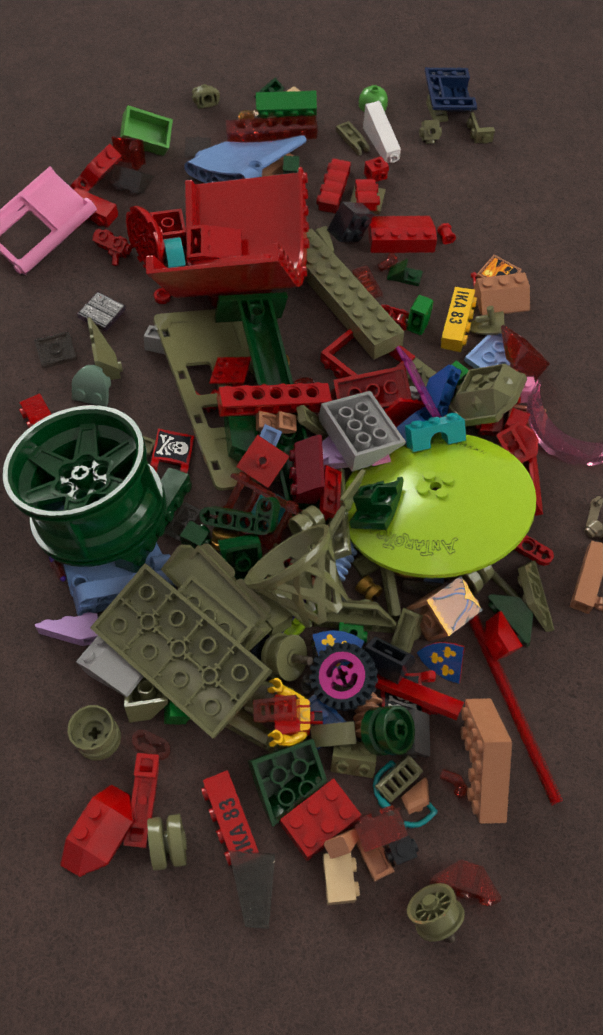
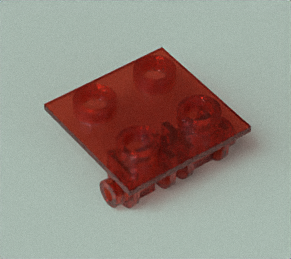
M112 136L113 147L122 155L120 158L121 162L132 163L134 170H139L142 164L146 165L143 140Z

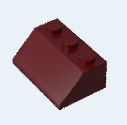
M315 435L296 442L293 449L289 451V461H292L289 477L293 480V484L290 486V495L293 496L294 503L316 504L325 487L322 435Z

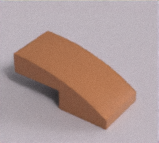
M258 411L256 414V431H262L265 424L282 431V434L295 433L297 431L296 415L281 411L276 415Z

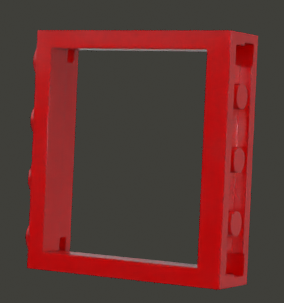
M351 329L321 352L320 361L325 364L324 368H330L338 379L357 375L333 356V354L354 338ZM399 346L411 360L415 358L412 353ZM396 348L388 353L400 362L396 367L404 366V362Z

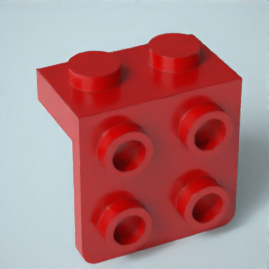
M398 398L384 411L394 426L398 427L413 413L424 408L425 405L423 401Z

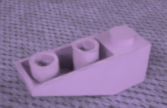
M88 612L77 617L65 616L54 621L43 620L41 623H36L35 627L38 633L80 646L91 645L98 635L90 627L99 616L97 613Z

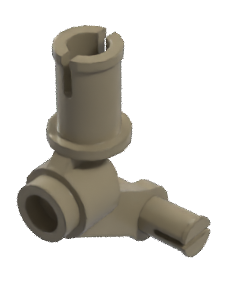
M597 496L590 502L586 529H584V532L590 538H603V525L597 520L603 503V498L600 500L601 496Z

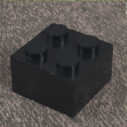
M342 202L327 231L339 242H358L363 238L365 230L371 224L374 213L362 203Z

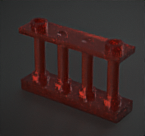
M244 472L232 473L230 477L237 480V483L226 505L221 507L232 509L245 485L254 491L243 511L251 513L260 495L277 498L280 506L286 509L274 534L258 535L261 544L272 550L275 548L273 546L275 543L278 545L282 543L280 537L292 514H302L303 510L298 508L299 505L296 502L286 501L250 480L248 474ZM268 502V504H267V506H266V509H267L268 511L271 510V503H270V502ZM228 514V515H227V521H228L229 523H231L232 518H231V516ZM246 517L245 524L247 527H249L250 522L249 519ZM242 532V533H244V534H246V535L253 534V533Z

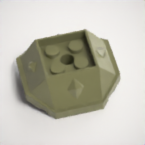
M507 364L471 369L468 371L463 383L456 386L457 391L449 404V409L452 413H457L465 419V427L498 422L503 417L502 414L509 411L518 402L527 381L526 375L517 372Z

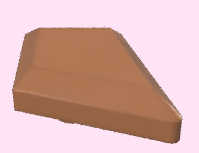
M426 777L401 797L409 815L414 812H421L423 807L429 805V789Z

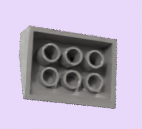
M371 391L321 404L319 421L351 471L369 467L406 443Z
M99 636L95 638L76 661L90 677L126 697L130 695L144 677Z

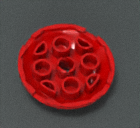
M140 206L130 207V211L126 214V227L132 249L135 248L139 255L137 259L140 262L144 261L146 264V256L154 255L164 264L165 243L161 227L158 226L154 217L146 209Z

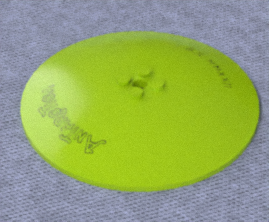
M441 432L435 433L430 441V449L412 452L406 444L389 454L391 462L362 468L366 471L360 486L375 484L380 481H384L386 484L396 481L397 477H403L404 480L396 512L387 530L354 529L349 524L350 541L369 560L393 572L414 577L446 578L481 570L496 563L513 551L524 539L534 520L536 492L528 471L510 452L495 443L466 434V441L448 444L442 439ZM361 469L352 472L345 484L346 490ZM354 502L348 512L349 521L357 511Z

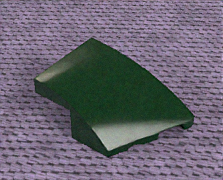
M397 477L396 481L386 484L384 481H380L375 484L360 486L353 497L357 511L349 521L350 527L354 529L387 530L400 500L404 482L403 477Z

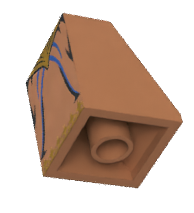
M461 576L450 579L406 607L423 615L420 628L428 641L450 636L482 611L478 600L473 596L468 588V584Z

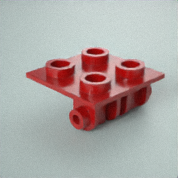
M217 357L209 383L243 386L251 357Z

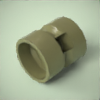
M313 505L304 509L302 515L297 514L288 521V526L293 535L309 527L319 524L326 525L323 514Z

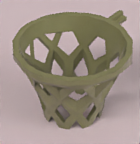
M325 524L309 527L291 536L279 545L275 543L273 545L275 548L264 555L245 577V584L249 589H254L279 603L306 628H311L312 623L310 620L319 625L327 621L325 607L338 613L343 608L341 599L344 602L348 601V596L336 567L331 541L332 530ZM315 543V546L310 550V545ZM289 557L297 560L286 569L284 568L283 562ZM311 574L316 576L313 586ZM331 590L333 591L334 603L330 601L332 598ZM315 604L318 607V615L313 613L316 610Z

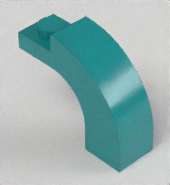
M181 238L164 239L165 258L168 268L186 266Z

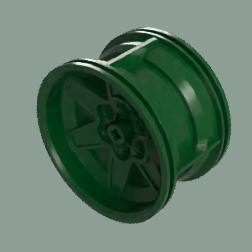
M96 405L78 406L45 417L32 425L18 438L10 449L4 463L3 484L7 494L14 505L22 513L30 517V528L40 548L50 558L65 565L77 567L99 566L127 556L150 538L157 529L164 514L165 491L157 472L147 462L146 444L138 425L125 413L110 407ZM127 475L124 480L119 479V477ZM64 505V510H62V511H57L59 508H61V507Z

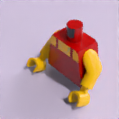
M274 678L269 680L274 687L268 688L269 693L277 692L278 694L275 695V730L268 734V737L271 736L274 740L269 743V746L274 747L278 744L291 747L309 736L310 725L323 724V712L310 711V700L305 699L304 696L289 687L282 685L280 679Z

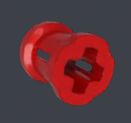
M443 223L438 227L437 233L441 235L444 245L453 243L456 240V235L452 233L449 223Z

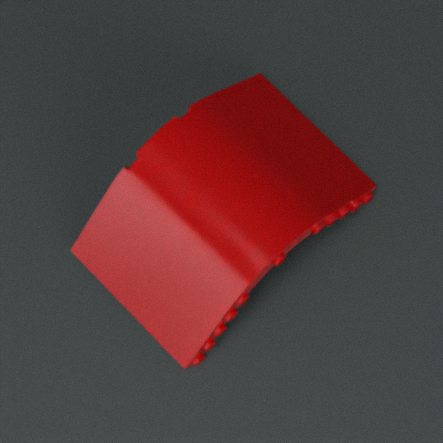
M298 167V173L203 184H195L193 180H186V241L188 226L210 225L241 229L242 256L268 254L271 258L191 266L186 252V266L167 268L152 255L146 256V274L175 298L300 287L303 284L304 277L307 276V249L310 248L309 238H307L309 223L306 222V216L309 215L308 205H306L308 190L305 189V183H308L307 173L304 172L302 167Z

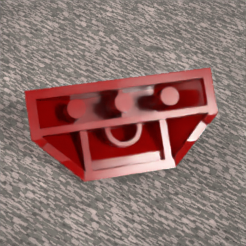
M110 785L92 797L66 838L60 864L62 867L81 877L110 863L134 824L131 796L128 793Z

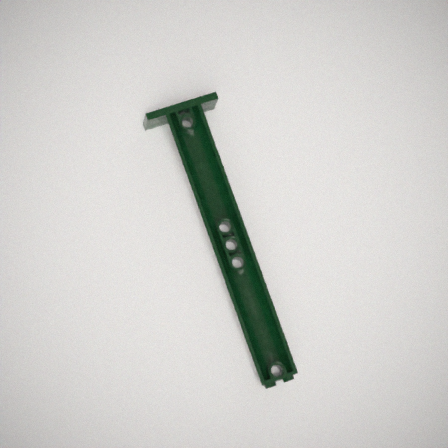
M287 292L223 295L218 297L214 316L215 323L242 321L257 386L262 384H293L276 319L282 318L288 299ZM290 413L296 415L297 431L295 433L281 434L276 446L287 455H289V451L293 449L296 442L308 438L305 426L300 425L297 420L298 413ZM288 458L279 471V476L291 519L297 514L302 515V511L311 505L320 509V497L316 504L293 502V496L290 495V486L293 484V480L289 477L292 461H289Z

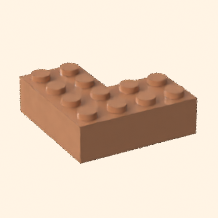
M491 698L465 699V707H462L461 711L462 720H464V727H461V739L465 740V749L469 751L470 762H472V768L468 770V777L471 782V788L467 789L468 801L472 802V812L477 815L480 824L507 823L512 741Z

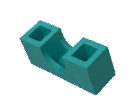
M449 413L446 417H431L427 421H413L411 424L405 425L407 447L412 452L430 449L431 438L437 432H441L442 439L448 444L466 441L465 419L457 413Z

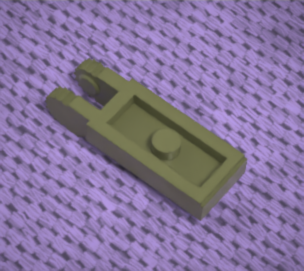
M349 121L336 126V132L353 148V151L358 156L362 155L359 145H361L366 153L370 151V146L365 141V138Z
M304 405L297 407V420L299 424L305 426L311 433L322 435V441L325 440L329 435L319 421V416Z

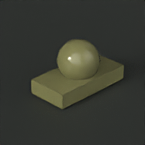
M403 608L391 644L410 653L414 641L421 636L420 623L423 615Z

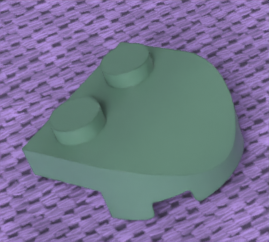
M84 366L72 379V400L106 407L109 402L110 377H107L102 372L103 369L98 366Z

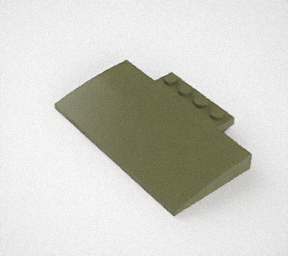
M145 563L90 627L213 739L233 719L273 672L242 645V642L255 627L192 574L177 590Z

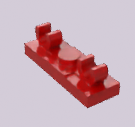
M328 465L324 466L325 487L320 495L319 509L325 520H328L329 517L334 518L337 510L340 508L342 472Z

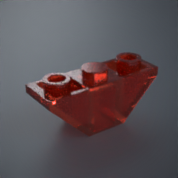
M459 860L435 874L429 884H447L453 891L457 892V897L470 900V897L479 899V903L485 906L493 907V904H498L501 901V896L484 867L464 860Z

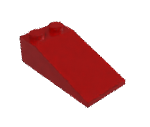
M405 365L333 380L337 399L371 391L382 408L389 407L398 398L412 400Z

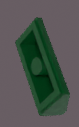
M273 78L258 92H282L285 88L276 78Z

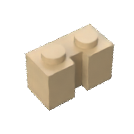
M351 853L331 859L329 854H323L327 905L355 903L356 896H360L358 881L354 882L353 872H357L355 857L351 858Z

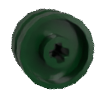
M396 705L370 708L364 714L361 721V738L365 748L371 754L376 756L405 754L414 743V721L405 707Z

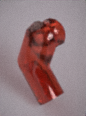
M390 253L386 260L378 264L381 272L396 264L398 257L394 253Z

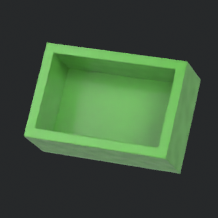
M127 105L123 113L119 143L158 155H165L169 149L173 119Z

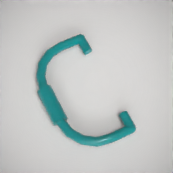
M390 760L374 777L373 790L378 804L392 821L395 820L401 826L408 828L421 827L438 813L437 809L430 802L427 807L431 812L418 822H407L398 816L399 814L385 798H382L379 791L375 788L381 776L396 764L393 760Z

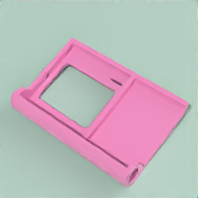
M49 166L0 209V236L27 212H32L51 230V233L22 259H17L1 243L0 253L14 265L13 268L17 273L26 275L97 211V208L90 199H83Z

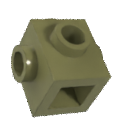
M439 120L422 121L421 128L419 129V137H421L422 141H426V144H433L435 140H439V137L442 135Z

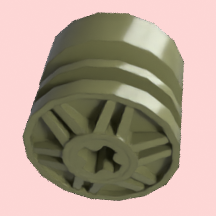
M88 705L80 708L73 714L68 723L67 733L69 740L89 760L101 761L109 758L120 745L121 732L119 726L111 714L101 706Z

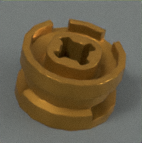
M214 527L211 545L215 550L220 551L218 540L239 537L240 532Z

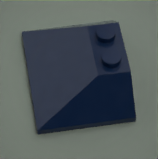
M425 67L424 71L433 110L449 112H473L477 110L475 97L469 96L467 88L470 80L468 68Z

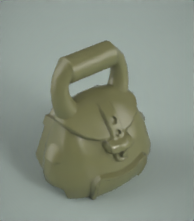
M203 84L192 89V99L198 109L218 105L220 92L216 88Z

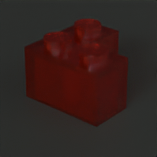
M392 804L380 809L381 814L372 817L370 813L358 818L360 823H357L355 828L364 852L409 835L400 807L394 808Z

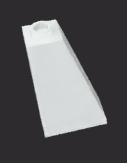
M380 101L365 104L364 131L385 162H396L400 158L401 148Z

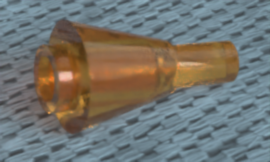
M241 110L239 121L243 125H248L259 113L257 110Z

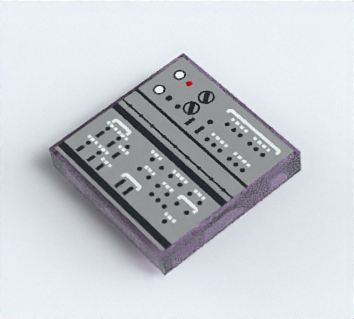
M97 292L77 313V316L87 323V318L91 317L96 326L106 332L126 310V306Z

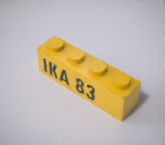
M455 287L441 338V348L461 352L463 345L466 346L468 338L466 332L469 333L471 327L469 320H472L474 315L472 307H476L477 297H474L475 290Z

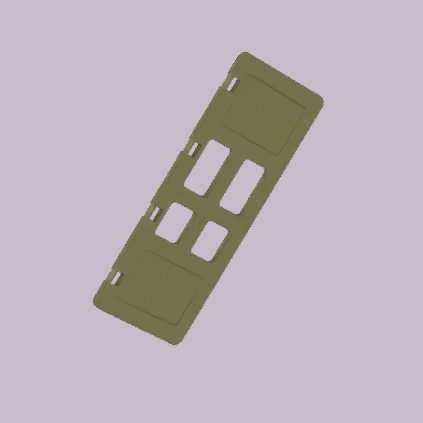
M216 309L156 314L153 320L156 331L159 334L166 358L175 377L186 412L191 420L193 431L205 463L208 466L214 487L223 491L261 485V483L244 474L242 470L236 467L240 461L228 457L225 427L210 428L208 426L202 408L218 406L217 393L197 395L186 366L208 364L213 372L217 357H250L242 321L215 323ZM163 332H168L169 337H164ZM250 362L249 371L252 375L255 385L257 386L252 362ZM183 373L185 379H180L178 374ZM217 384L218 388L223 386L232 387V384ZM194 417H200L202 423L197 424ZM212 463H217L219 470H214ZM279 473L277 474L273 482L281 481Z

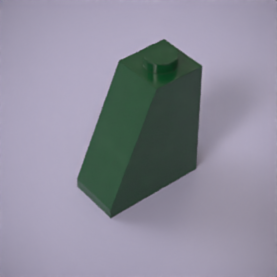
M251 415L225 416L224 426L228 457L240 461L259 433V431H256V417Z

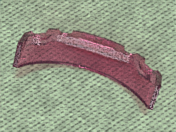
M538 379L528 396L527 413L531 414L528 419L529 426L537 435L538 443L550 455H554L557 459L569 464L576 465L581 463L588 466L602 464L603 442L592 443L577 440L563 433L552 423L542 404L540 394L542 383Z

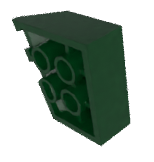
M305 739L291 747L286 746L248 760L261 804L272 827L327 782L314 739Z

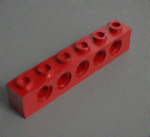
M320 382L313 384L219 387L217 393L220 416L256 415L258 411L277 414L279 411L298 413L297 407L304 405L312 412H320L322 403L332 401L328 383Z

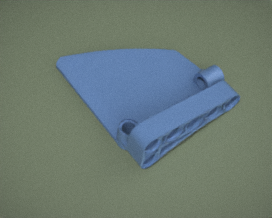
M296 136L267 142H223L198 151L195 158L185 163L184 168L188 175L203 183L262 177V169L303 145L307 139L305 136Z
M63 505L61 508H59L57 511H62V510H64V505ZM156 543L154 550L149 553L145 563L173 587L177 588L161 570L171 556L170 554H162ZM114 561L92 567H77L63 564L70 594L74 599L77 616H82L88 612L99 613L104 611L136 574L116 567Z

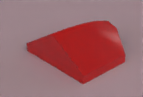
M519 422L496 435L502 447L514 455L521 463L538 454L539 439L533 429Z

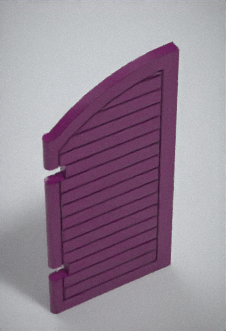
M397 346L396 349L425 407L432 417L441 418L414 362Z

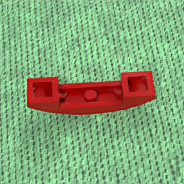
M137 753L131 799L134 824L124 838L123 846L147 847L148 819L152 818L159 755Z

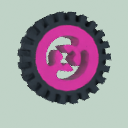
M337 642L333 646H326L327 649L325 651L321 650L319 657L314 658V666L311 665L310 668L312 674H309V679L312 680L310 685L315 691V696L322 703L336 710L349 711V709H357L360 705L363 706L366 704L365 701L367 699H371L372 692L376 690L375 684L378 683L376 676L378 671L375 668L374 660L371 659V656L366 651L353 643L343 642V644ZM341 662L353 663L352 668L349 669L341 665V669L348 674L345 676V679L350 685L354 683L355 677L358 676L356 684L347 691L340 692L335 690L336 684L342 687H347L345 681L340 679L342 673L338 668L333 670L332 677H330L332 669Z

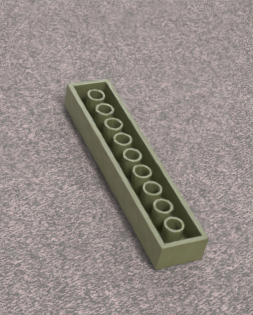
M309 229L307 238H309L310 248L307 249V276L304 277L306 282L348 330H352L354 338L373 360L395 350L397 346H403L404 331L314 230Z

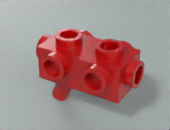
M98 229L93 234L92 241L98 247L107 250L108 254L112 256V265L119 266V257L126 258L132 251V245L128 244L126 238L122 236L116 237L109 230Z

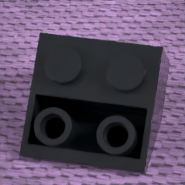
M376 636L365 647V651L376 664L375 668L378 671V675L397 685L416 661L412 654Z

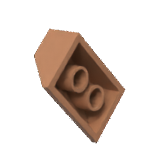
M525 272L476 279L473 290H475V297H477V305L481 316L487 314L488 306L494 307V313L504 311V314L530 311V285Z

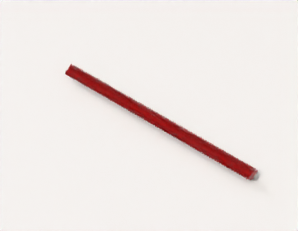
M476 615L469 620V624L473 626V633L477 635L478 644H481L480 647L484 651L482 653H485L484 656L488 660L487 663L491 667L490 670L494 674L497 686L501 688L499 689L500 693L504 695L503 698L506 700L507 707H509L508 710L511 712L514 724H517L516 727L519 729L518 732L521 734V739H524L522 740L523 744H526L524 746L528 749L529 757L533 759L531 760L532 764H535L534 767L537 769L538 777H541L539 779L543 782L544 790H547L545 791L546 795H549L548 798L551 800V805L563 801L560 800L562 797L559 798L561 794L558 795L560 792H557V787H554L556 784L553 785L555 781L552 782L554 779H551V774H548L550 771L547 772L549 768L546 769L548 766H545L547 763L544 764L546 761H542L544 758L541 759L543 756H540L542 753L539 754L541 752L538 751L540 748L537 749V743L533 741L535 738L532 739L534 736H531L533 733L530 734L532 731H529L531 728L528 729L529 726H526L528 723L525 724L527 722L524 721L526 718L523 719L525 717H522L523 714L521 713L523 711L520 712L521 709H519L520 706L518 707V701L515 702L517 699L513 697L515 694L510 690L512 687L509 688V682L507 683L509 680H506L504 671L500 669L502 667L500 666L501 664L494 660L485 645L484 627L482 628L481 620Z

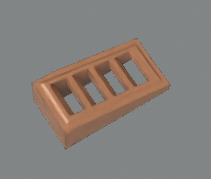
M362 827L353 828L327 840L324 846L330 858L334 859L351 853L363 832Z

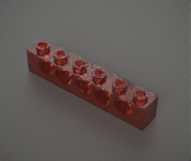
M316 115L225 120L227 142H267L296 136H305L306 139H317L318 126Z

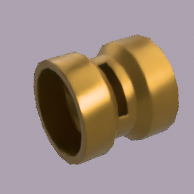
M367 575L357 584L355 590L359 594H363L365 599L373 602L372 597L374 595L378 597L382 593L383 588L374 584L373 579Z

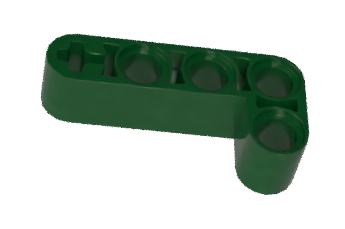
M275 497L261 498L257 502L256 513L217 506L205 507L200 511L199 518L206 525L266 535L273 533L277 529L280 503ZM267 501L271 503L270 511L266 509ZM210 514L215 516L218 515V517L213 518L212 516H210ZM228 514H229V515L231 516V518H232L231 523H229V522L227 521V515H228ZM246 517L250 520L249 527L245 524ZM264 521L268 523V530H265L263 527Z

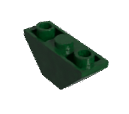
M489 595L488 600L490 603L488 606L495 614L502 611L520 642L524 643L526 647L530 646L533 623L532 611L520 597Z

